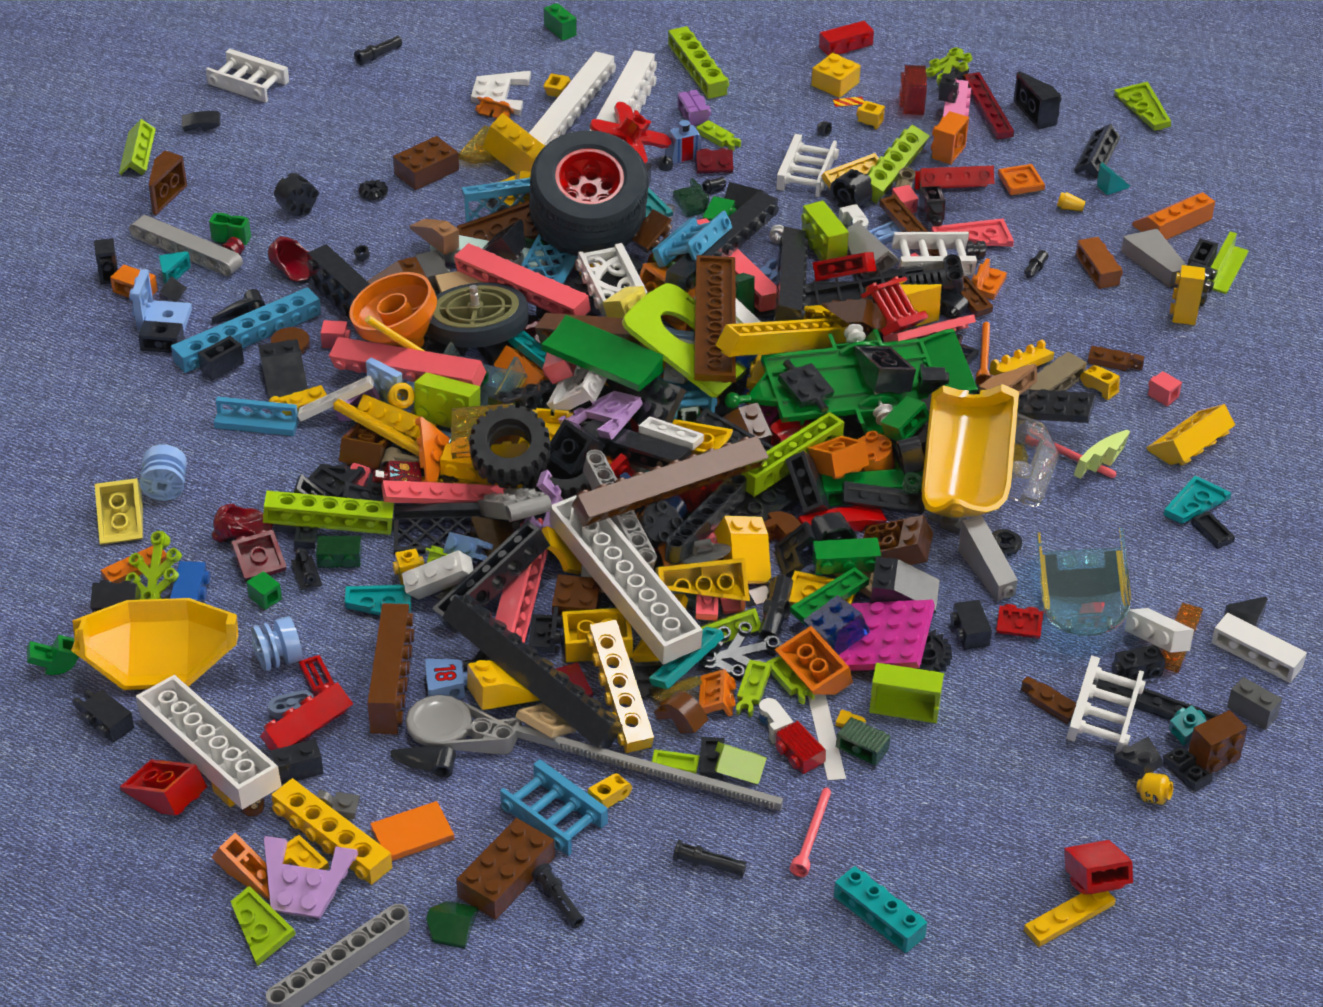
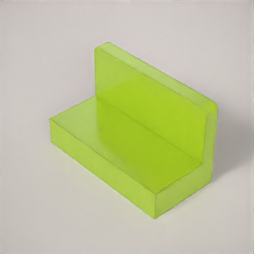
M717 743L715 751L719 752L720 756L715 768L716 772L755 784L759 783L766 757L727 744Z

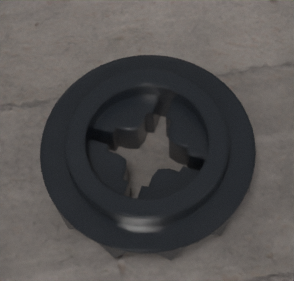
M373 179L371 181L365 180L364 183L360 184L358 191L362 198L377 200L387 195L388 186H386L385 182H381L380 179L376 181Z
M999 529L992 532L1001 551L1007 556L1010 553L1017 554L1018 550H1021L1022 538L1016 532L1008 529Z

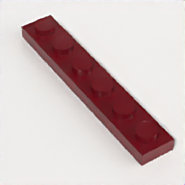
M981 73L963 74V81H968L971 95L996 139L1014 137L1012 126Z

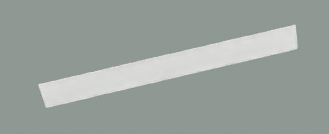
M815 694L814 700L808 696L818 741L826 749V762H824L827 779H846L839 748L835 747L836 735L826 695Z

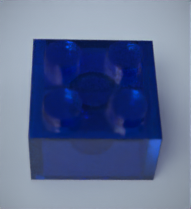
M838 595L803 620L806 628L812 626L838 655L870 633L862 613Z

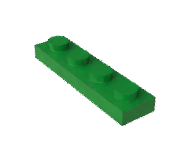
M854 567L790 606V613L806 625L868 586L870 579Z

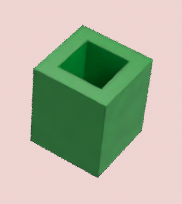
M263 571L246 582L248 597L264 610L282 600L280 584Z

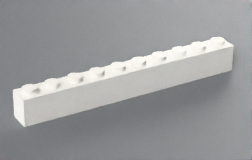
M595 51L529 134L545 146L555 138L565 135L576 118H579L583 109H586L588 103L594 99L595 94L601 90L603 84L615 72L614 56Z

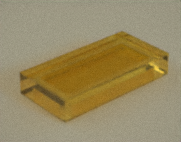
M691 676L674 683L669 689L663 688L654 692L653 697L655 701H664L675 692L687 691L702 684L700 676Z

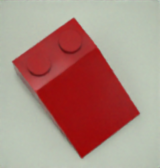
M154 759L147 762L120 786L121 791L157 812L175 816L182 813L185 807L190 802L199 798L200 793L207 788L196 764Z

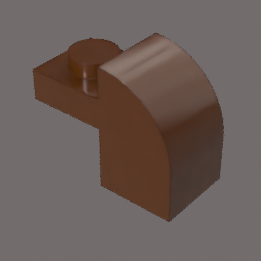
M781 511L768 513L767 521H764L768 532V540L776 539L778 542L801 525L796 517Z
M677 691L670 698L664 699L660 703V707L654 711L658 720L672 719L680 734L695 733L709 720L698 701L683 691Z

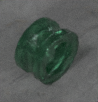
M914 472L907 473L902 483L903 489L908 493L919 492L922 485V477Z

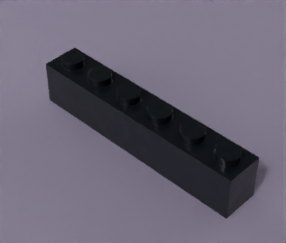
M595 419L583 427L606 444L602 450L605 456L616 459L622 453L628 458L630 464L648 470L656 466H667L674 460H685L688 456L692 455L691 448L622 428L612 440L600 437L597 429L604 425L605 422Z

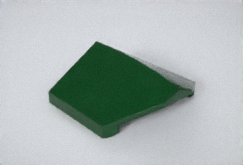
M450 901L430 907L426 921L432 941L465 949L479 908Z

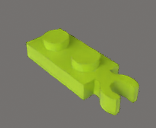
M709 120L696 127L700 136L721 148L727 146L728 150H733L734 152L735 146L741 147L740 139L734 138V134Z
M780 656L766 662L771 664L772 669L770 673L790 696L797 694L798 701L801 704H805V696H809L812 700L815 699V694L805 686Z
M749 659L737 694V700L739 701L736 705L737 715H740L741 710L746 708L748 709V717L753 716V704H760L772 669L770 663Z

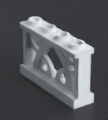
M622 243L615 244L613 248L587 253L578 252V260L575 261L577 271L581 272L583 283L587 284L589 295L593 296L595 307L600 310L602 315H606L602 303L606 300L605 296L611 297L622 290L621 286L624 284L628 287L644 286ZM592 263H593V266H595V267H594V268H591V267L589 266V264H592ZM607 271L612 275L623 277L618 282L617 287L601 281L602 276Z
M576 365L574 376L558 382L547 405L555 412V410H570L589 400L594 402L607 378Z

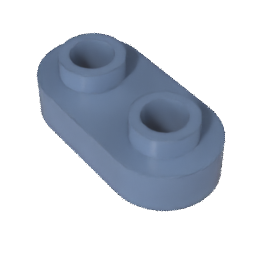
M301 690L276 696L269 701V713L274 718L282 719L281 715L292 707L296 710L301 706L300 702L310 695L314 698L313 694L309 691Z

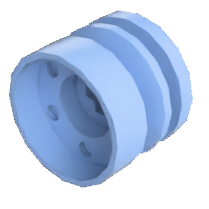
M156 445L146 450L142 459L140 488L143 493L150 498L163 501L178 497L184 489L187 459L184 453L171 445Z
M290 616L274 620V631L271 630L267 623L262 624V631L258 625L252 626L253 650L265 672L271 670V662L275 668H279L281 656L287 665L302 660L299 637Z

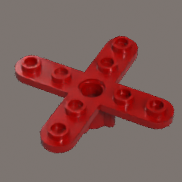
M617 102L614 106L618 123L593 119L589 124L591 131L609 133L629 143L640 154L645 165L648 158L643 145L667 149L672 143L666 134L647 130L651 121L645 119L637 110L633 112L631 107L624 102Z

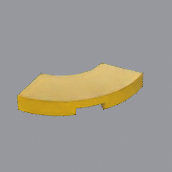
M549 526L542 528V533L550 544L547 549L558 558L563 571L576 575L581 574V562L556 533L555 529Z

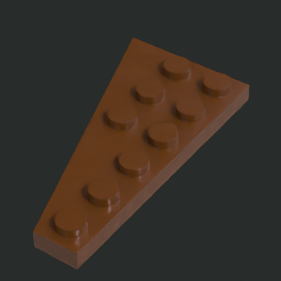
M529 201L456 226L461 236L490 241L499 231L522 219L525 238L536 240L539 234L531 220Z

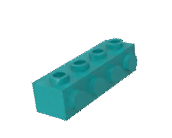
M854 866L835 881L834 898L905 954L926 937L927 921H925L923 916L916 914L902 900L894 897L884 886L871 879L866 872Z

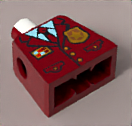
M389 461L384 471L374 470L372 482L382 484L383 480L422 482L420 463Z

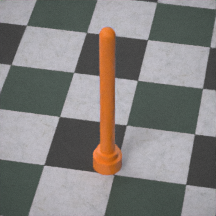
M989 322L982 324L980 370L977 371L975 380L979 386L992 377L988 370Z

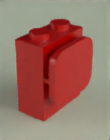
M1110 840L1064 848L1065 870L1071 875V885L1080 893L1096 894L1121 889L1126 884L1133 883L1132 860Z

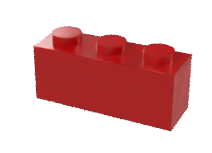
M860 21L823 31L819 35V48L829 56L832 53L842 54L873 45L874 30L865 21Z
M864 252L812 262L815 281H827L836 277L843 278L876 271L874 252Z

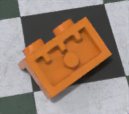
M986 258L984 263L979 265L977 275L974 274L971 281L986 298L994 300L1007 278V272L990 268V259Z
M726 669L702 675L700 678L699 704L706 714L723 709L728 717L733 716L736 682L733 677H730Z

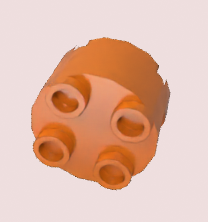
M869 431L865 436L858 439L865 441L869 465L863 467L859 472L892 470L895 468L892 443L888 437L878 434L876 431Z

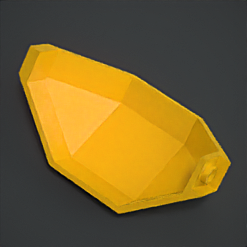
M191 598L126 600L72 620L74 644L71 651L123 690L149 689L173 675L177 676L189 687L237 645V615Z

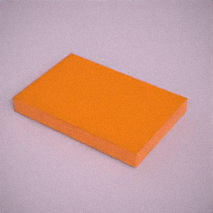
M437 801L370 823L377 842L391 853L392 861L455 840L454 833Z

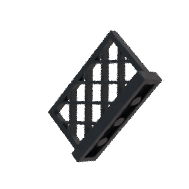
M479 502L394 505V554L415 548L418 553H425L426 548L431 549V546L444 549L445 545L441 542L448 537L449 532L453 533L457 528L464 532V536L471 537L470 529L468 530L462 524L471 522L472 516L480 517ZM451 522L454 524L448 530L441 526L443 523ZM422 523L432 524L428 530L420 527ZM399 524H410L411 527L403 531ZM415 529L422 533L416 540L409 535ZM436 529L443 533L437 539L431 535ZM427 537L433 543L429 546H423L420 542ZM404 538L411 542L407 547H399V542Z

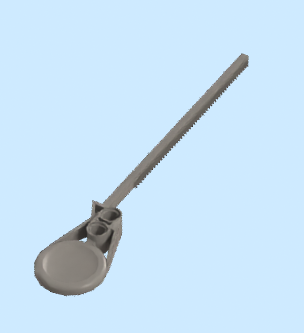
M435 695L419 700L409 709L405 721L408 734L416 742L426 747L445 746L453 750L504 755L510 753L517 739L521 738L557 748L558 751L562 750V752L566 751V753L570 752V754L574 753L579 756L599 760V762L603 761V763L607 762V764L618 765L619 768L636 770V772L647 773L648 775L656 776V778L660 777V779L676 781L677 783L685 784V786L689 785V787L701 788L702 790L714 792V794L718 793V795L722 794V796L726 795L727 797L737 798L739 801L755 803L756 805L764 806V808L768 807V809L772 808V810L781 811L783 805V798L611 750L597 748L596 746L557 736L551 738L538 730L522 726V721L518 718L498 720L451 696ZM467 735L471 736V739L463 740Z

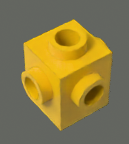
M416 548L396 552V562H392L394 574H398L401 585H404L402 573L424 565L423 556L419 557Z

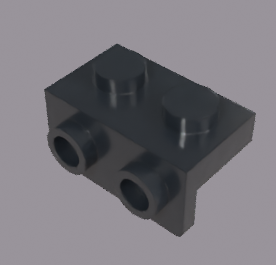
M554 607L553 615L532 614L528 645L534 647L538 653H555L556 644L560 645L561 631H558V628H562V615H559L558 607Z

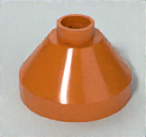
M414 272L396 273L383 277L363 289L354 299L349 315L357 333L365 340L403 347L367 324L365 318L370 315L421 348L437 305V297L425 276Z

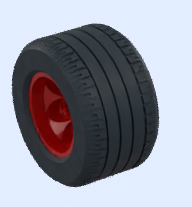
M582 130L570 132L550 141L537 155L530 173L529 210L531 220L537 232L548 244L557 248V250L578 256V252L587 253L613 248L615 244L622 243L624 247L627 246L640 229L646 216L649 178L643 159L629 143L617 136L601 131Z

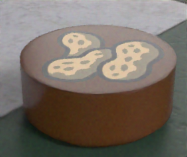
M264 798L243 810L241 809V811L247 816L261 814L265 808Z

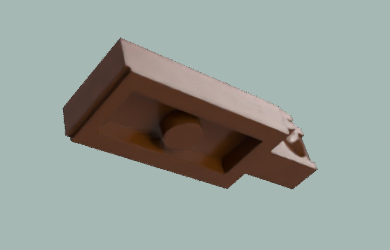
M1091 345L1087 363L1126 371L1127 368L1142 370L1145 356Z
M1029 676L1022 680L1021 690L1027 693L1031 703L1066 724L1072 720L1076 702Z

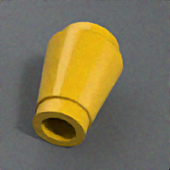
M1061 192L1057 206L1063 210L1081 212L1085 205V201L1068 192Z

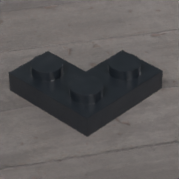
M369 473L366 487L346 482L342 498L384 501L382 484L372 482L373 474Z
M806 521L774 545L783 574L789 578L793 577L794 571H801L805 568L800 552L816 540L811 524Z
M275 524V532L295 533L294 548L315 549L319 531L318 527Z

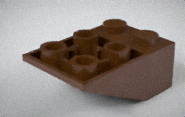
M653 209L642 222L640 229L636 232L631 242L646 254L649 250L652 252L660 243L659 238L661 236L665 237L671 230L672 225L670 224L672 219Z
M872 299L832 300L829 303H822L824 308L850 325H861L863 332L869 335L874 329H877L879 335L884 336L881 329L886 327V320L877 304L872 302Z
M924 515L868 526L865 528L863 538H878L881 557L899 559L909 565H915L928 561L933 531Z

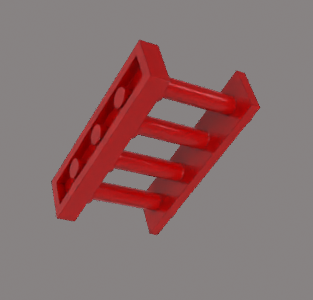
M994 165L920 168V171H914V190H919L920 184L921 187L940 186L941 189L987 187V184H995Z
M896 276L888 282L878 285L875 282L866 287V292L861 295L862 298L872 296L885 318L886 327L881 329L884 337L914 327L929 317L926 311L918 313L917 310H914L900 285L907 281L906 277L898 278Z

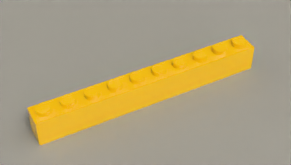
M841 318L726 324L716 346L727 357L833 348L828 334L833 335L836 344L847 343L844 331L850 324Z

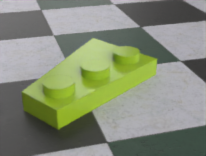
M250 886L230 901L257 966L296 935L295 930Z

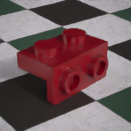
M703 148L696 151L697 173H733V150H728L727 148H720L718 150Z

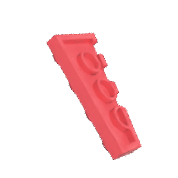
M1004 219L931 227V232H969L968 240L975 243L977 241H985L986 246L1013 247L1014 244Z

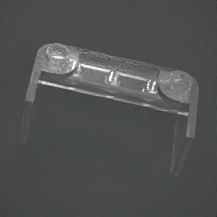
M1017 413L1015 441L1035 449L1036 452L1031 464L1023 461L1013 463L1011 488L1008 497L1026 505L1037 507L1043 501L1059 459V452L1043 423Z

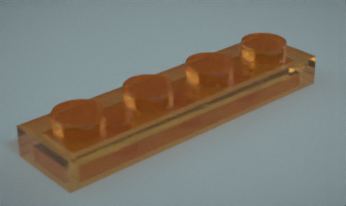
M1182 602L1175 621L1194 629V636L1203 613V608ZM1163 649L1162 654L1166 660L1164 669L1179 673L1188 651L1170 653Z

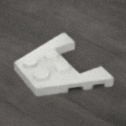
M531 71L477 76L471 94V102L480 104L477 97H490L497 102L505 101L510 104L515 115L521 116L523 101L508 100L507 95L511 84L529 86Z

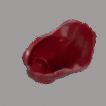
M285 236L276 238L269 245L267 252L270 263L275 264L292 281L301 282L308 280L307 252L309 251L303 248L298 241Z
M230 503L218 508L214 516V530L211 536L214 541L226 542L228 539H236L241 536L249 537L262 530L270 531L273 528V524L263 523V512L257 509L242 508Z

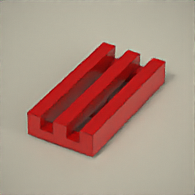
M320 655L298 661L299 668L314 697L318 695L317 691L326 684L330 686L335 684ZM313 662H317L327 683H323ZM307 664L319 686H316L306 667Z

